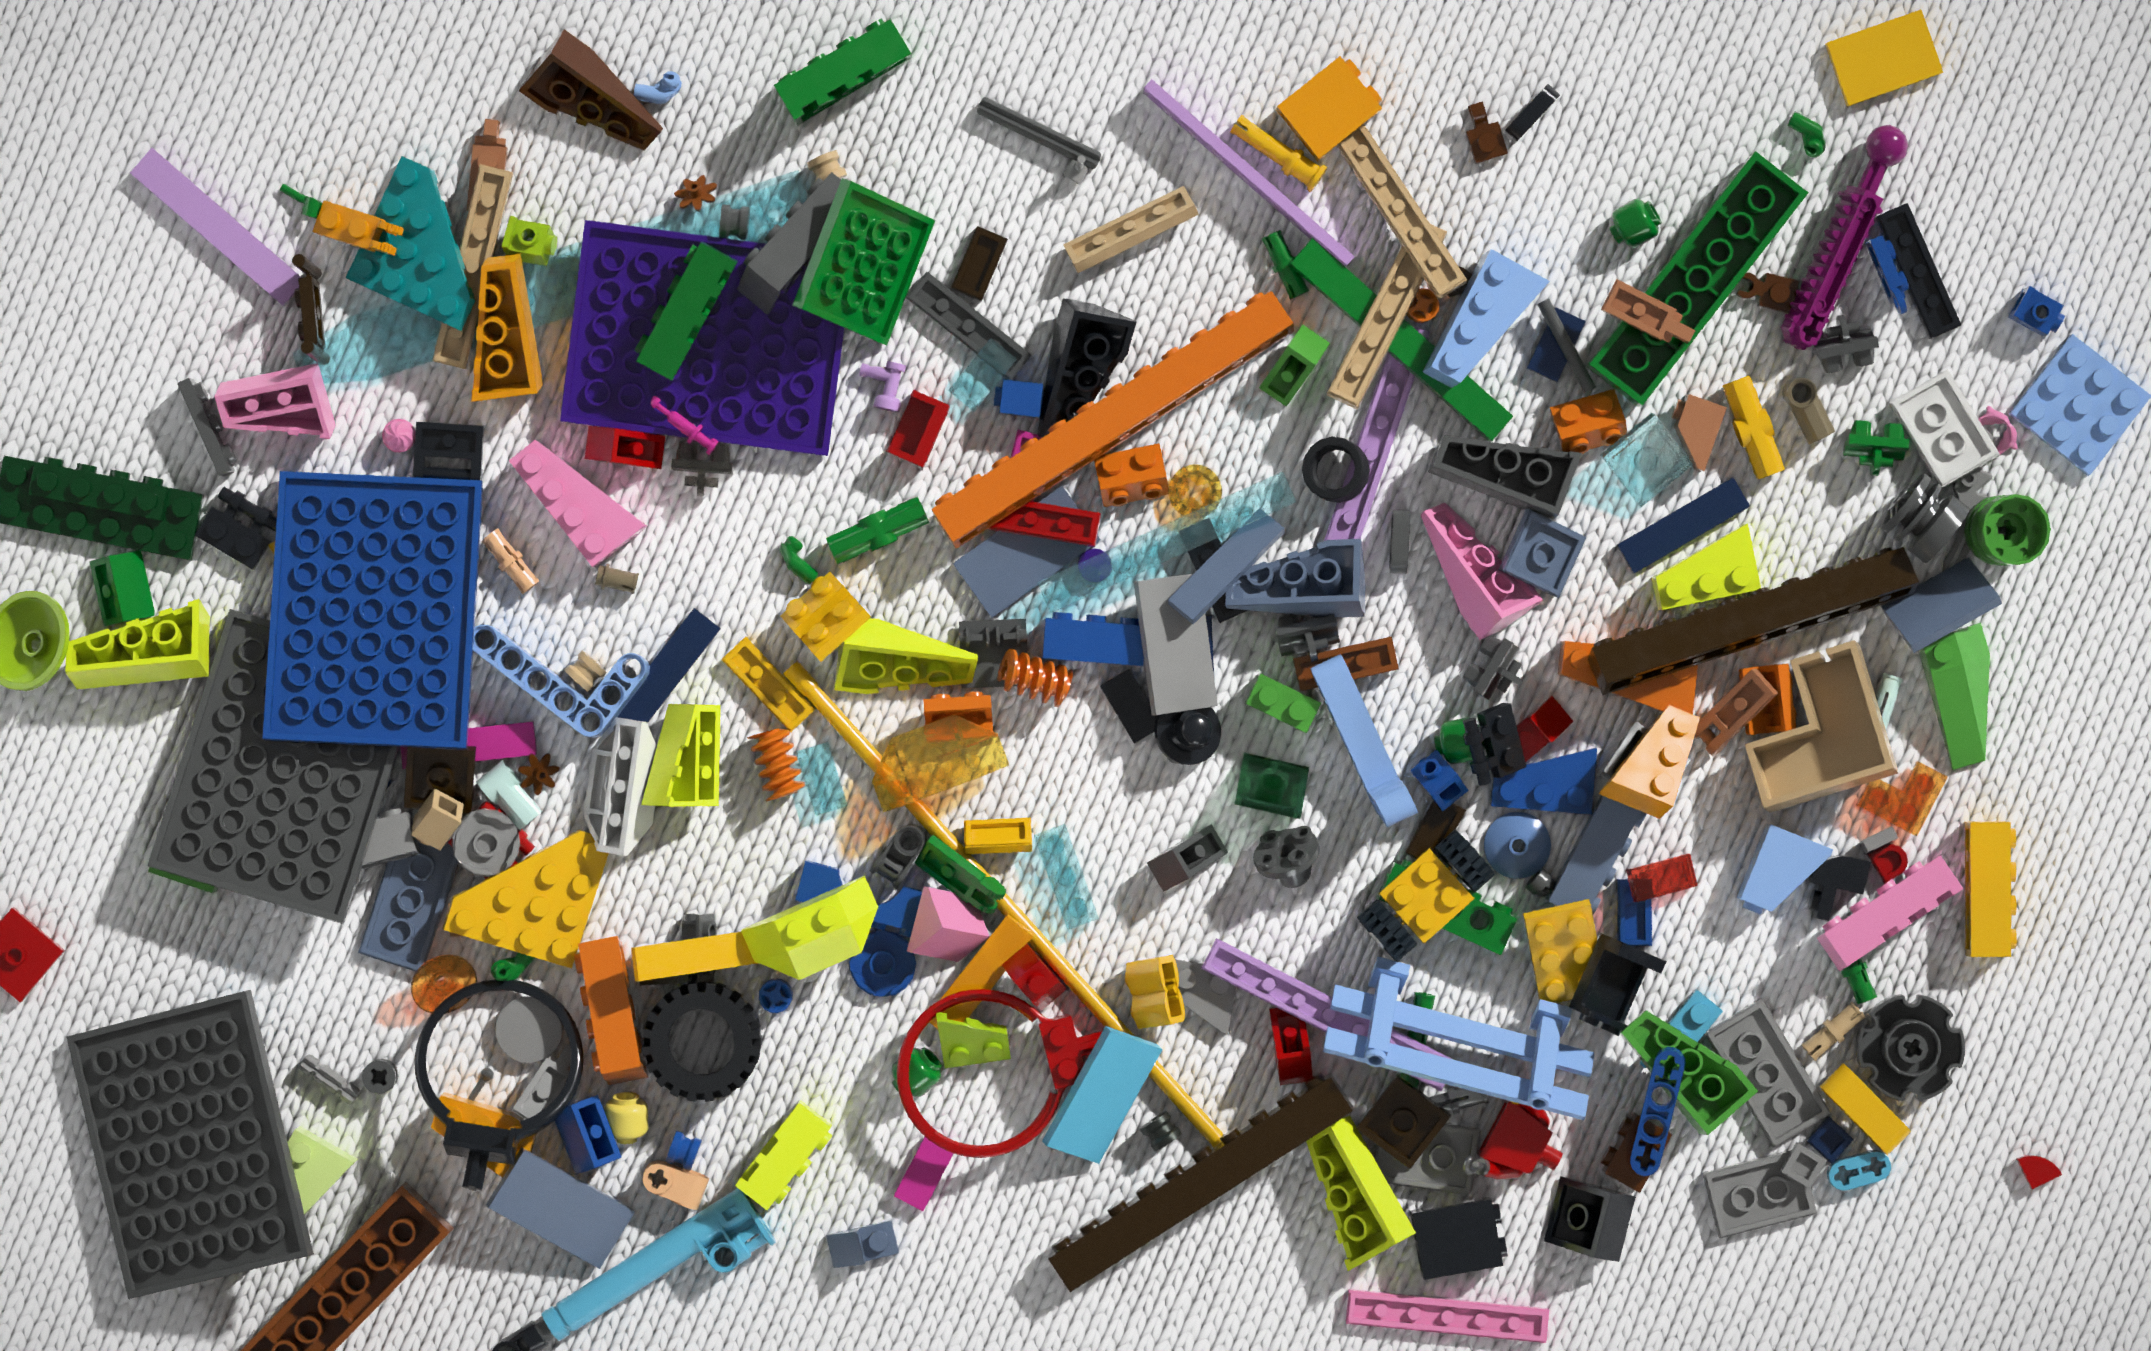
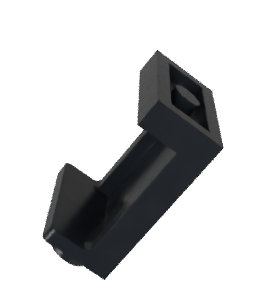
M1601 933L1569 1008L1581 1013L1580 1020L1596 1027L1601 1021L1603 1022L1601 1029L1619 1036L1621 1030L1628 1026L1625 1024V1019L1647 969L1649 968L1661 974L1667 961Z
M1484 1197L1483 1200L1427 1210L1423 1208L1410 1210L1412 1226L1416 1232L1414 1237L1423 1280L1503 1266L1502 1257L1508 1256L1504 1236L1498 1237L1496 1224L1502 1223L1499 1204H1492L1490 1197Z

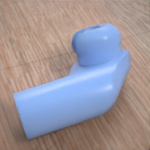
M668 71L663 74V78L654 86L636 83L633 95L638 101L665 104L679 92L681 88L680 77L676 72Z

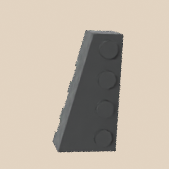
M833 172L824 181L819 177L808 189V199L803 204L797 201L786 214L789 220L782 227L776 224L764 239L768 243L761 250L754 248L743 262L747 267L737 290L767 315L775 307V302L781 290L787 293L803 271L801 267L803 265L807 267L841 182V179Z
M1444 435L1438 443L1428 473L1518 508L1530 509L1554 520L1561 511L1582 453L1555 451L1541 447H1524L1511 443H1493L1487 440Z

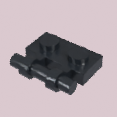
M224 486L217 498L228 504L226 510L223 513L212 506L195 536L250 569L255 570L268 545L271 543V540L260 535L265 526L276 532L277 517L272 515L273 511L263 506L260 508L248 501L246 495L240 491L233 492ZM238 511L254 519L250 528L234 519Z
M1501 703L1477 713L1479 727L1476 718L1463 720L1465 728L1463 738L1465 745H1469L1473 760L1470 762L1472 774L1477 776L1479 786L1492 782L1490 770L1492 777L1502 778L1527 767L1511 703ZM1483 741H1484V745H1485V749H1486V753H1487L1486 756H1485L1484 749H1483V745H1482V742H1483Z

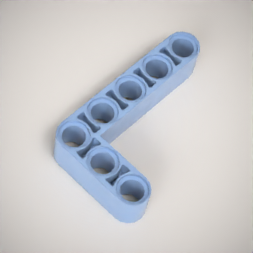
M486 624L474 627V652L586 737L597 738L602 736L611 726L615 717H618L642 686L650 673L649 663L644 657L635 653L624 654L587 699L499 629ZM485 631H490L494 637V642L488 649H482L478 643L480 634ZM516 651L520 656V664L516 669L509 670L504 663L505 657L509 652ZM636 659L641 664V672L637 677L629 678L625 673V666L630 660ZM543 672L546 675L547 683L543 689L534 690L531 685V678L535 673ZM616 686L621 693L620 699L616 704L609 705L605 701L604 693L609 687ZM568 692L573 697V705L569 710L562 711L558 707L557 699L562 693ZM596 713L599 716L600 725L595 731L589 732L584 727V719L588 714Z
M1339 654L1310 668L1369 799L1386 827H1389L1417 814L1418 811L1413 799L1392 765L1342 655Z

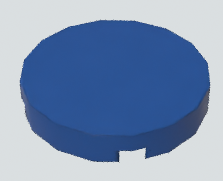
M888 930L870 932L862 953L851 957L849 961L851 976L857 986L867 994L879 997L893 996L904 990L913 979L916 968L915 954L907 952L908 940L898 933Z

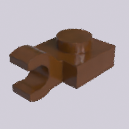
M1483 101L1469 105L1468 110L1474 129L1465 133L1475 164L1508 154L1499 122L1488 123Z

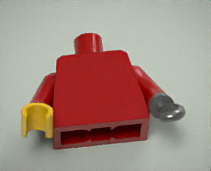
M1505 1100L1477 1152L1482 1158L1474 1161L1469 1168L1473 1157L1467 1156L1463 1162L1464 1172L1468 1175L1476 1173L1477 1175L1496 1180L1521 1177L1524 1172L1531 1174L1537 1162L1554 1171L1563 1153L1548 1145L1553 1132L1548 1129L1550 1119L1546 1111Z

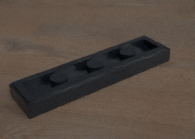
M1908 203L1876 216L1875 218L1885 241L1890 240L1896 253L1894 261L1899 272L1902 271L1908 281V293L1928 338L1932 339L1961 326V322Z

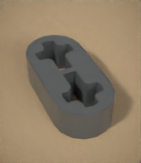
M1410 510L1392 511L1389 573L1407 574Z

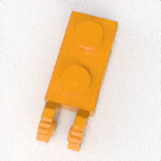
M323 200L312 232L374 253L376 250L395 256L397 248L386 242L381 243L379 239L382 231H386L394 236H402L404 228L388 223L379 217Z

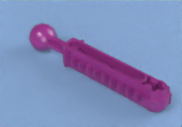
M1884 125L1872 130L1867 137L1865 145L1867 156L1870 160L1858 186L1847 185L1845 191L1838 192L1841 198L1840 203L1835 205L1836 211L1830 217L1831 222L1828 228L1824 230L1825 235L1822 241L1818 243L1819 248L1813 254L1814 259L1811 265L1807 267L1806 276L1802 277L1800 289L1796 290L1795 301L1790 303V312L1785 314V319L1782 322L1783 341L1794 346L1796 349L1805 350L1812 345H1817L1818 340L1823 335L1822 330L1825 324L1829 322L1828 317L1831 311L1835 309L1834 304L1840 298L1839 293L1842 287L1846 285V278L1852 272L1853 263L1857 261L1856 257L1859 250L1863 249L1862 244L1865 238L1869 236L1868 231L1871 225L1873 226L1875 223L1873 220L1876 214H1882L1883 212L1880 207L1883 198L1876 195V191L1887 168L1901 163L1908 150L1906 135L1895 126Z

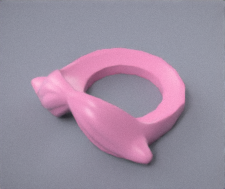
M1988 405L1986 407V414L1978 418L1981 424L1994 425L2004 423L2007 426V430L2003 433V437L1996 447L2000 455L2009 448L2018 449L2016 443L2017 432L2014 426L2010 424L2008 417Z

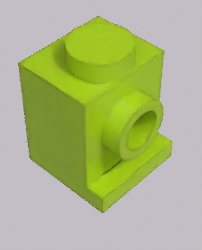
M510 216L501 247L506 255L521 253L522 262L547 266L550 255L553 256L555 254L557 236L550 225L518 220L517 217Z

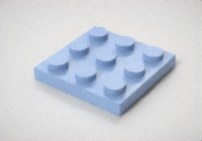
M2071 334L2010 411L2009 415L2089 476L2149 401L2151 395L2074 334Z

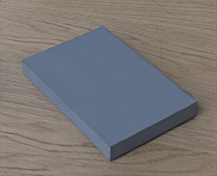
M1968 557L1919 584L1913 595L1886 603L1881 607L1885 616L1913 653L1996 608L2002 604L1998 593Z

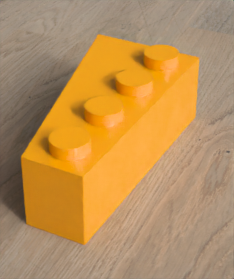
M521 253L487 258L481 266L476 357L474 360V384L471 402L537 394L543 386Z

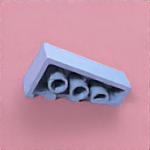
M1492 249L1484 253L1422 372L1450 388L1461 383L1550 281Z

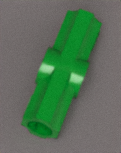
M916 497L898 504L887 511L883 509L857 521L858 524L831 535L826 540L837 564H840L870 550L873 552L897 541L898 537L930 522L919 498Z

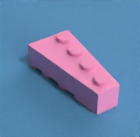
M537 440L531 442L509 460L592 567H597L648 527Z

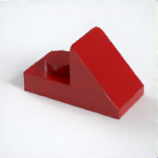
M1550 696L1516 725L1525 762L1548 743H1552L1574 722L1553 696Z

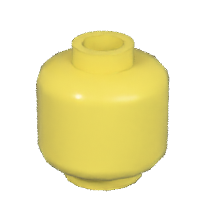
M634 1092L616 1093L605 1104L604 1112L614 1138L617 1139L618 1143L633 1144L637 1142V1138L646 1134L648 1131V1105L645 1100L639 1098V1094Z

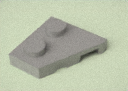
M1175 959L1179 974L1178 988L1184 1005L1222 1033L1228 1034L1236 986L1201 969L1203 963Z

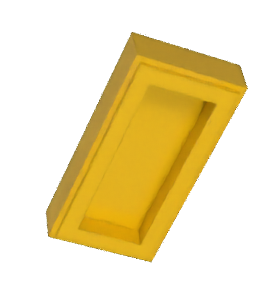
M1031 818L964 820L965 855L1032 852Z

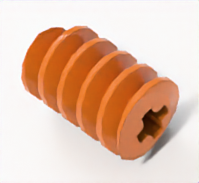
M1009 648L1001 661L997 679L998 682L1004 681V691L1009 692L1012 686L1016 684L1017 695L1021 696L1025 689L1029 688V699H1035L1038 692H1041L1042 703H1047L1050 697L1054 696V707H1059L1069 692L1073 670L1071 668L1067 671L1066 666L1062 664L1055 667L1053 661L1050 660L1042 663L1041 658L1037 656L1030 659L1028 653L1022 652L1017 655L1015 649Z
M777 728L747 737L748 739L758 740V743L750 748L751 752L762 753L754 761L755 765L766 766L758 774L759 778H769L770 780L762 786L763 791H773V795L767 798L766 802L798 793L797 791L805 786L803 781H794V778L802 772L801 769L790 768V765L797 761L798 757L786 754V752L794 747V743L783 742V739L790 734V730Z

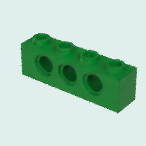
M1405 859L1402 860L1401 864L1393 862L1380 891L1404 871L1411 862ZM1466 888L1474 897V900L1443 926L1442 929L1502 955L1518 920L1511 916L1513 909L1497 901H1494L1491 907L1480 901L1481 894ZM1379 894L1377 895L1378 900L1387 903ZM1476 910H1483L1488 916L1486 925L1480 929L1473 928L1470 924V916Z

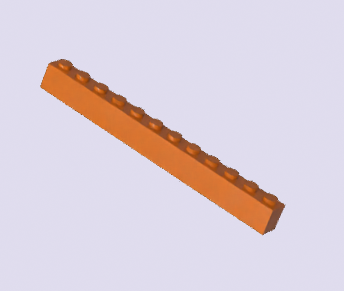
M1270 291L1265 295L1262 292L1254 295L1246 302L1247 307L1237 313L1235 311L1226 313L1218 320L1219 325L1209 331L1207 329L1198 331L1189 339L1191 343L1181 349L1178 347L1170 349L1161 357L1163 361L1152 368L1150 365L1142 367L1133 375L1134 379L1124 386L1122 383L1114 385L1105 392L1106 397L1096 404L1093 401L1086 403L1077 410L1076 413L1078 415L1068 422L1065 419L1058 421L1048 429L1049 434L1039 440L1037 438L1030 439L1020 447L1021 452L1011 458L1009 456L1002 457L991 466L993 470L983 476L980 474L974 475L963 484L965 488L954 495L952 492H949L937 499L935 502L936 506L931 510L955 549L1293 333L1294 323L1274 293Z

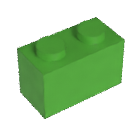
M1259 673L1245 704L1307 733L1321 702Z

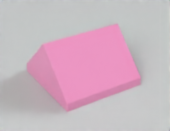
M923 887L907 952L959 962L989 938L980 909H977L969 902H964L953 892Z

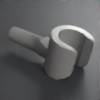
M1080 155L1076 161L1071 159L1063 176L1080 185L1089 168L1084 166L1086 158Z

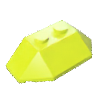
M864 875L743 928L741 932L755 962L801 980L862 953L878 905Z

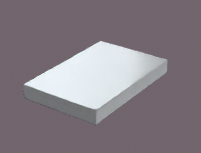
M1948 369L1889 402V406L1898 421L1903 425V429L1936 483L1942 486V489L2000 455Z

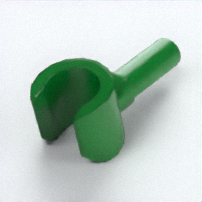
M286 184L281 186V192L304 204L301 214L317 219L322 206L321 201L300 194Z

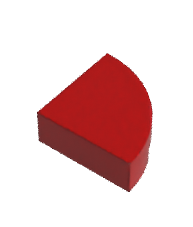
M2024 1155L2016 1158L2031 1189L2062 1175L2054 1163L2043 1157Z

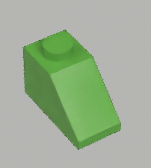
M1302 324L1259 388L1287 407L1330 343Z

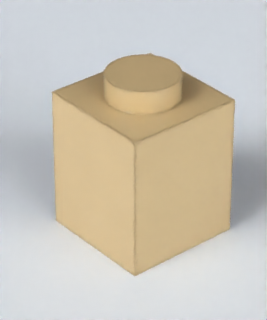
M434 789L414 816L411 836L417 838L424 845H430L441 850L461 824L464 804Z

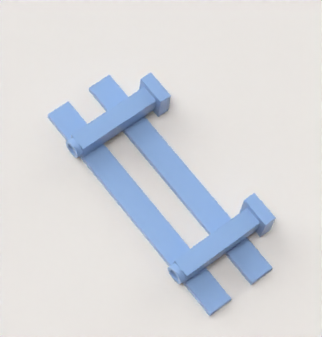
M1377 957L1368 982L1369 987L1375 988L1374 994L1335 984L1330 1009L1369 1019L1368 1035L1365 1037L1328 1027L1323 1052L1367 1063L1373 1067H1382L1531 1106L1537 1110H1546L1585 1120L1589 1095L1553 1086L1556 1069L1589 1078L1592 1074L1594 1052L1559 1043L1560 1037L1563 1036L1571 1019L1572 1009L1568 1006L1540 999L1530 1021L1529 1029L1537 1031L1536 1037L1397 1001V995L1401 994L1409 975V964ZM1392 1026L1532 1062L1530 1080L1390 1043Z

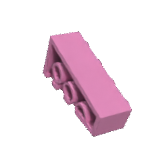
M1941 855L1924 866L1918 861L1903 871L1906 876L1904 880L1898 884L1893 879L1876 890L1879 894L1877 898L1871 902L1866 897L1849 908L1852 912L1850 916L1842 920L1838 915L1822 926L1825 933L1817 937V939L1839 971L1848 967L1912 924L1915 920L1921 918L1942 902L1964 889Z

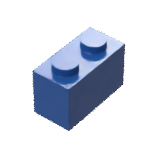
M598 1094L568 1105L565 1111L555 1120L575 1175L622 1158Z

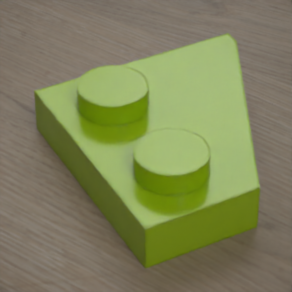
M936 1013L945 1069L1011 1059L1005 1025L982 1023L979 1020L967 1017L964 1022L947 1019V1013Z

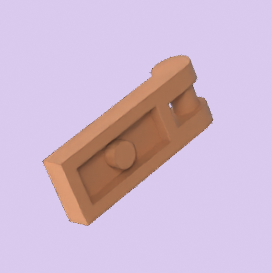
M1751 669L1699 721L1694 737L1696 739L1701 738L1707 745L1705 749L1712 757L1717 755L1778 692L1757 669ZM1713 724L1721 731L1717 736L1711 731Z

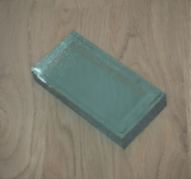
M991 338L948 391L975 412L1017 359Z
M829 742L796 751L815 816L848 806Z

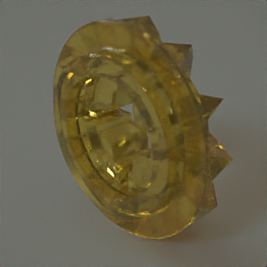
M1188 465L1174 474L1169 483L1168 495L1171 505L1179 514L1189 518H1202L1212 513L1219 505L1222 497V486L1219 478L1211 469L1202 465ZM1188 478L1196 486L1208 484L1209 487L1205 488L1201 493L1203 505H1200L1194 497L1182 499V496L1189 491Z

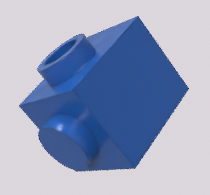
M1437 750L1421 759L1410 770L1421 787L1442 811L1469 791L1458 774Z

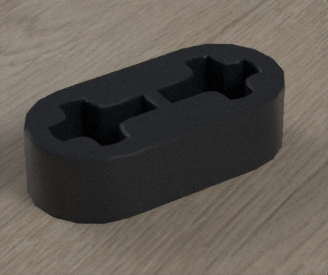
M1547 84L1505 131L1518 141L1555 102L1560 94Z

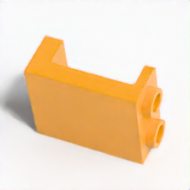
M1341 56L1280 103L1275 109L1317 162L1382 110V107L1379 105L1382 99L1371 85L1365 87L1358 79L1361 72L1350 59L1344 61Z

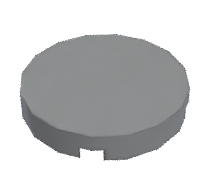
M483 808L471 811L462 818L461 824L453 833L452 847L456 859L465 870L474 875L489 877L503 870L505 871L513 864L519 853L520 838L516 826L508 816L498 810Z
M523 996L512 1000L501 1010L496 1021L495 1035L500 1048L508 1057L521 1063H535L546 1059L557 1049L562 1038L563 1024L558 1016L542 1002L531 996Z

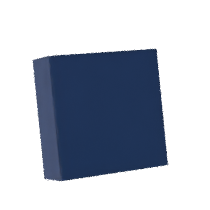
M1827 1116L1806 1139L1831 1164L1854 1140L1830 1116Z

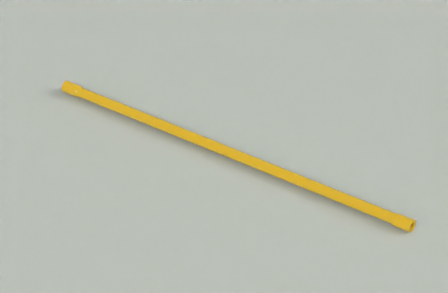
M797 660L783 675L816 707L929 834L936 836L986 874V877H991L971 854L965 855V847L826 695L803 665ZM1005 894L1003 899L996 901L998 903L997 909L1004 917L1009 914L1034 934L1028 943L1104 1027L1107 1026L1135 1036L1007 894ZM1156 1061L1148 1076L1213 1148L1222 1142L1220 1140V1137L1223 1135L1222 1131L1165 1068Z

